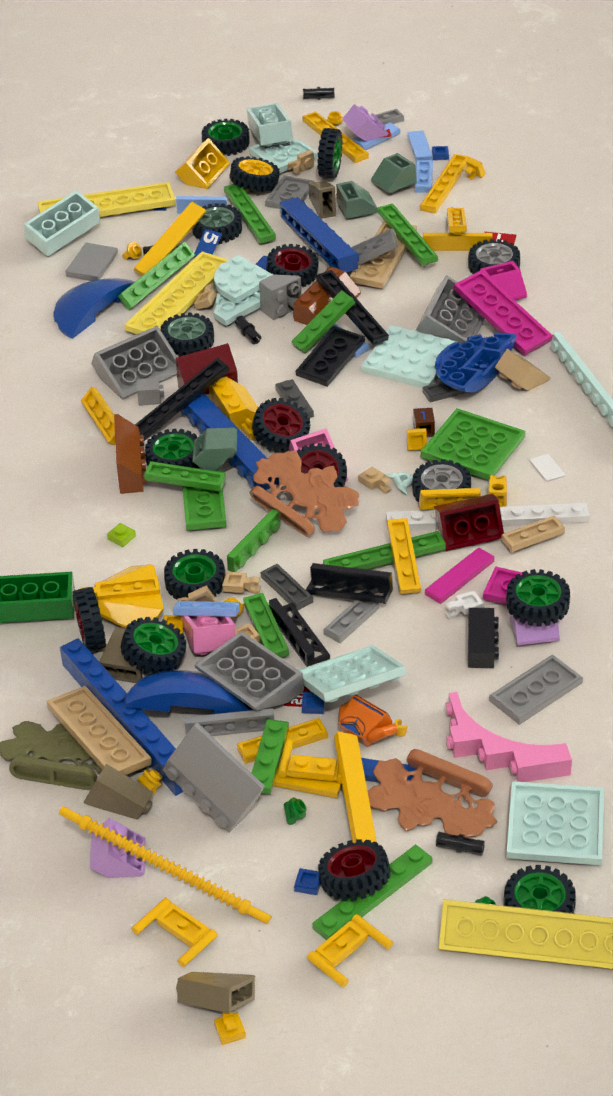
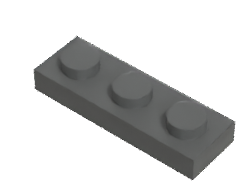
M293 379L275 384L276 391L281 398H284V402L287 399L291 400L290 404L296 402L298 403L297 408L302 406L304 408L303 413L307 412L308 418L314 417L313 409Z

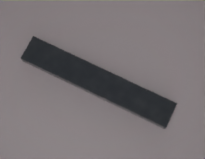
M332 270L316 275V280L332 299L341 290L354 299L355 304L345 314L372 345L388 340V333Z
M217 357L135 425L139 427L140 435H144V441L230 371L229 367Z

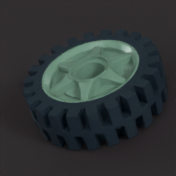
M215 203V206L208 204V207L204 205L202 208L206 210V213L192 229L193 235L199 241L205 229L222 233L219 244H222V241L227 243L229 239L234 240L242 232L241 213L236 207H232L229 204L226 206L223 203L221 205Z
M189 312L188 315L181 313V316H178L176 314L174 318L169 317L168 321L165 320L161 325L160 330L179 357L206 350L213 346V323L209 318H205L204 315L199 316L198 313L192 315Z

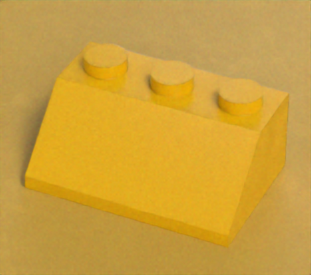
M208 138L189 155L175 173L186 185L207 189L230 162Z
M223 377L209 387L210 400L238 429H241V424L245 423L246 418L253 420L258 406L245 386L228 377Z

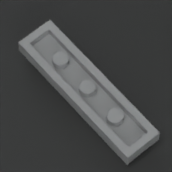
M273 708L258 711L251 710L185 717L186 735L196 723L202 726L211 736L264 731L267 719L274 720Z

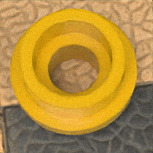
M333 111L329 113L327 121L336 126L343 122V117L340 112Z

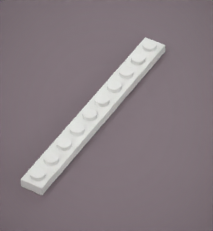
M587 503L500 507L503 526L529 525L554 515L561 523L589 522ZM435 510L386 512L387 520L408 518L410 530L438 529Z

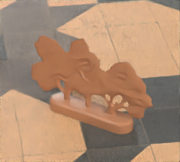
M297 451L271 454L268 459L262 458L256 462L258 470L253 475L254 481L258 484L268 483L271 493L260 486H255L249 492L250 496L268 511L272 509L279 511V518L306 537H310L315 531L314 525L308 520L309 518H316L323 532H331L333 530L339 532L347 523L343 510H349L359 504V493L347 486L334 487L333 483L337 478L334 466L325 467L323 470L313 468L304 474L301 472L302 464ZM269 477H272L271 482L268 481ZM275 478L280 479V486L278 487V489H276L277 485H274ZM282 486H287L286 489L281 490ZM279 492H289L292 494L293 500L286 505L276 498ZM294 505L305 506L307 508L305 516L293 510L292 507ZM316 510H319L318 514H313Z
M412 749L406 760L408 765L416 770L407 771L404 769L401 761L394 758L386 762L380 760L373 771L381 784L367 790L370 807L383 811L399 808L398 821L405 831L414 829L416 825H429L434 818L438 817L442 819L443 827L447 834L458 836L459 834H464L465 837H475L481 835L485 828H491L498 822L493 816L495 805L492 800H474L469 794L470 792L480 797L488 796L493 787L491 781L480 774L418 749ZM422 773L434 777L438 781L424 782L422 780ZM409 775H412V776H413V778L411 779V781H410V780H407V777H408ZM446 782L460 788L461 791L460 793L450 795L444 793L441 786ZM459 796L458 800H453V798ZM463 796H465L464 800H468L469 808L462 806L461 800ZM473 802L477 804L476 808H473Z

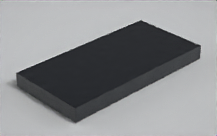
M333 326L296 369V376L328 387L365 342V336Z

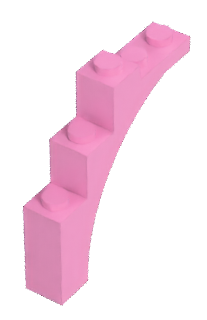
M458 692L449 693V702L445 703L447 716L451 715L449 736H446L447 748L452 749L454 758L478 754V759L484 763L485 770L510 767V772L515 774L517 782L571 775L572 758L566 743L535 745L516 742L498 736L476 723L462 708Z

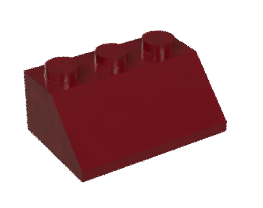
M223 344L176 358L178 388H181L217 357L230 369L223 377H228L238 383L237 368L229 344ZM209 388L203 392L205 395L210 394Z
M494 494L434 506L437 526L440 535L446 543L445 551L498 540L504 534L499 499Z

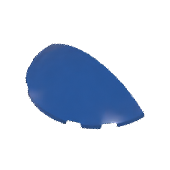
M118 278L98 279L82 283L70 289L59 298L53 311L54 321L57 322L59 330L73 339L96 321L95 315L113 301L120 303L121 300L118 295L135 281Z
M494 333V336L483 338L479 334L468 337L467 342L461 344L454 342L443 349L436 358V374L441 381L454 389L464 392L479 391L486 387L500 372L495 366L507 349L512 350L517 336L510 333Z
M183 670L163 671L142 678L130 689L125 703L126 708L169 712L171 705L213 710V714L254 710L203 673Z

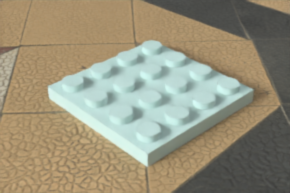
M390 325L386 331L389 335L388 340L376 344L361 365V372L418 387L431 385L438 378L435 367L436 358L443 349L457 341Z
M374 645L299 669L303 673V685L325 702H335L341 696L358 694L359 690L365 688H376L380 683L386 681H397L400 679V676L407 674L404 665Z
M512 781L506 858L602 866L604 788Z

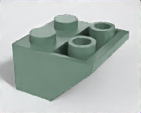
M399 153L383 158L372 176L371 182L388 193H394L401 188L410 187L412 184L417 183L416 166Z
M353 181L336 184L337 203L346 219L377 213V206L371 195Z
M206 429L194 440L193 462L204 470H220L224 462L228 458H232L237 452V429Z

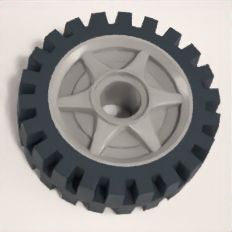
M490 239V242L483 240V243L481 241L477 242V245L474 244L469 250V271L473 275L479 272L481 268L514 261L520 269V251L513 243L508 244V241L505 240L501 242V239H497V241Z
M441 459V462L433 460V463L428 461L425 465H420L413 474L412 489L413 496L417 502H419L420 490L471 488L470 472L466 470L465 466H460L458 462L453 464L452 460H449L448 463L445 462V459Z

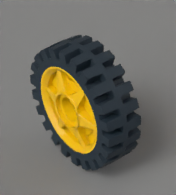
M240 157L233 160L229 178L233 184L240 188L243 187L245 190L250 189V191L256 190L257 192L262 190L266 192L267 190L271 191L278 184L280 169L273 162L263 160V158Z

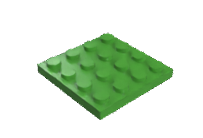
M456 408L421 450V457L430 461L438 460V462H441V459H445L447 463L449 460H452L453 464L458 462L460 466H465L471 475L489 480L490 475H496L522 442L526 431Z

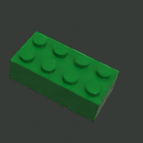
M73 572L0 576V623L74 618L72 592L75 590Z

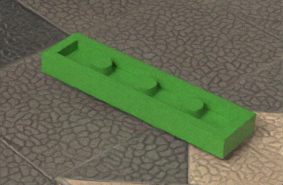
M341 290L291 341L292 344L303 353H306L355 304L354 299Z
M150 461L144 477L148 481L221 491L226 480V473Z
M272 509L227 555L228 571L237 572L268 541L269 537L278 531L281 524L279 511Z
M259 593L244 597V606L255 630L260 635L261 644L280 658L289 656L288 646L264 594Z
M267 719L252 769V774L265 785L261 793L271 794L284 742L289 730L288 721Z

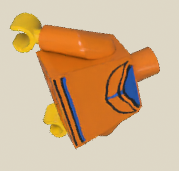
M357 694L353 695L351 700L339 708L338 721L343 733L357 735L358 742L366 747L392 735H406L408 726H401L402 720L397 719L395 724H392L393 721L388 712Z

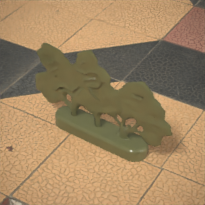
M24 721L12 727L13 734L16 736L15 739L0 742V755L4 759H13L9 765V771L14 777L19 779L90 790L97 779L96 772L90 767H94L99 773L102 771L99 766H94L95 761L89 765L88 763L82 765L85 760L91 757L62 724H57L51 731H46L41 724ZM30 751L33 752L32 756L28 755ZM63 759L73 760L76 765L60 763L59 761Z

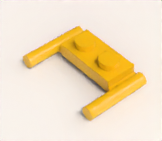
M285 740L278 769L279 777L289 776L337 781L342 784L337 759L294 754L291 757L293 741Z
M167 897L161 900L131 927L133 933L138 935L156 919L159 926L191 947L177 960L181 967H185L218 936L215 930L209 929V927L174 903L172 904Z
M356 914L351 921L316 948L314 952L311 951L307 955V960L341 987H345L349 979L335 969L336 966L367 941L368 936L372 937L387 950L392 947L393 941Z

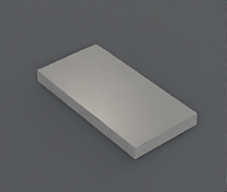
M552 654L489 695V701L520 725L582 684L583 677Z

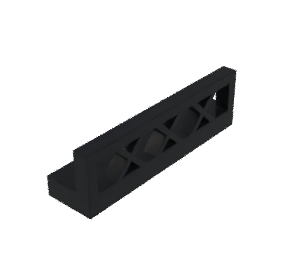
M312 563L310 567L311 581L306 588V591L311 595L386 604L393 591L392 572ZM316 585L324 586L321 588H315ZM376 593H384L383 596L374 595Z
M277 598L269 600V607L280 631L306 667L330 659V654L292 603L282 606ZM290 611L293 614L292 617L287 612ZM315 651L320 652L322 655L315 657Z

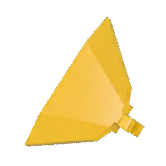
M152 564L130 566L101 582H95L93 587L101 617L123 628L131 624V621H137L141 617L143 620L145 617H150L151 620L154 617L159 618L164 610L158 576L156 575L155 566Z

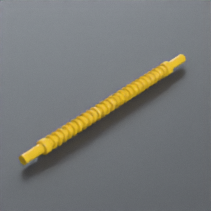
M64 806L61 807L59 815L78 824L80 829L84 831L89 830V834L94 832L95 837L101 836V840L107 839V843L112 842L113 846L118 845V849L124 848L125 853L130 851L131 856L135 854L137 859L141 857L142 862L148 861V865L154 864V868L160 867L161 872L165 870L167 875L171 873L173 878L177 876L178 881L184 880V884L190 883V887L196 886L197 891L201 889L203 894L207 892L208 897L213 895L214 900L220 899V903L226 902L227 907L232 905V909L235 910L237 908L240 914H248L266 924L272 918L271 915L252 906L250 901L246 899L242 901L241 896L235 897V893L229 894V890L223 891L222 886L217 888L216 883L212 885L210 880L206 882L204 877L199 878L198 874L193 875V871L187 872L186 867L181 869L180 864L176 866L174 861L170 863L168 858L163 859V855L157 856V852L151 853V849L145 850L144 845L140 847L138 842L134 844L133 839L128 841L127 836L121 837V833L115 834V830L110 831L109 827L104 828L103 824L98 825L97 820L93 822L92 818L87 815L82 816Z

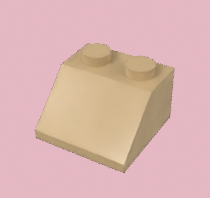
M509 349L505 351L495 366L500 371L499 375L507 381L511 379V384L519 390L524 388L529 391L549 381L551 378L528 360Z

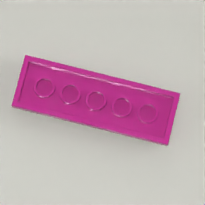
M482 270L454 284V290L500 333L516 334L517 338L514 346L524 356L552 341L553 335Z

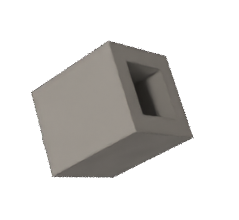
M159 378L136 379L139 406L161 404V396H164V387L159 384Z

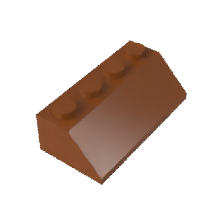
M329 267L325 271L332 270L356 298L361 294V290L345 271L334 267ZM317 280L293 303L294 321L308 325L332 300V297Z
M114 414L116 464L120 494L144 492L143 484H147V480L144 477L145 472H142L146 471L145 449L142 447L144 446V435H140L138 426L119 414Z

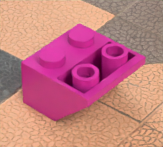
M514 261L480 269L515 301L527 297L521 270Z

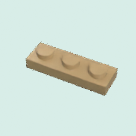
M554 515L502 534L501 541L511 552H515L564 534L565 527Z

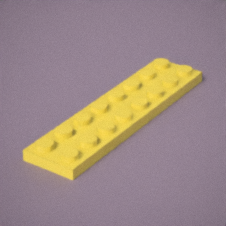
M170 182L83 195L99 208L100 218L108 215L134 213L141 210H152L154 208L176 205ZM63 198L38 201L39 213H42Z
M201 252L124 325L125 331L139 334L155 326L161 329V325L165 320L168 321L169 317L174 318L176 314L181 316V313H184L195 303L198 295L204 292L206 285L214 284L215 271L220 264L228 260Z
M443 899L439 949L613 969V918Z

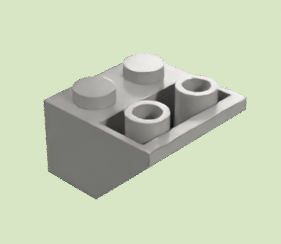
M271 275L259 281L261 311L272 320L294 311L293 303L302 295L301 277Z

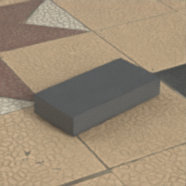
M444 382L422 387V392L429 402L464 394V391L454 389Z

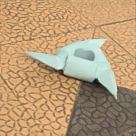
M404 472L386 474V476L393 478L396 486L401 491L407 494V487L412 484L413 474Z

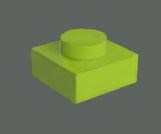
M119 523L107 533V539L121 547H124L136 537L135 530L122 523Z

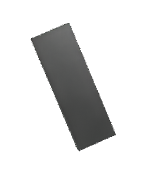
M275 564L260 572L261 578L288 604L292 603L297 610L313 603V596L280 565Z

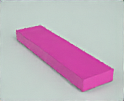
M478 547L427 587L425 595L442 604L494 562L495 556Z

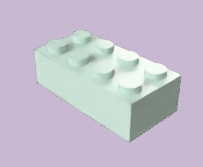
M278 103L247 108L249 128L261 145L271 146L273 143L278 142L284 144L288 143L289 140H293L291 120Z
M76 190L24 223L25 237L46 256H50L99 224V208Z

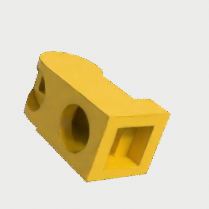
M490 475L489 494H494L499 499L500 507H505L507 504L506 476L496 477Z

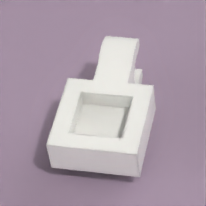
M475 591L455 596V601H449L445 604L449 610L445 611V615L448 619L455 618L460 612L468 615L469 608H484V603Z

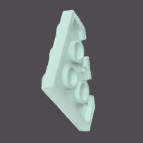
M255 292L235 304L217 293L214 318L225 326L235 322L238 316H246L261 308L260 294Z

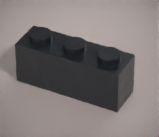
M469 608L468 668H494V660H499V647H495V644L498 645L499 632H494V629H498L499 617H494V608Z

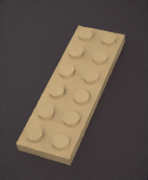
M383 221L375 236L391 229L385 221ZM412 225L413 228L417 231V226ZM397 237V248L358 265V269L353 270L349 277L358 285L383 289L407 247Z
M86 686L47 700V708L102 770L108 764L127 775L151 765V757Z

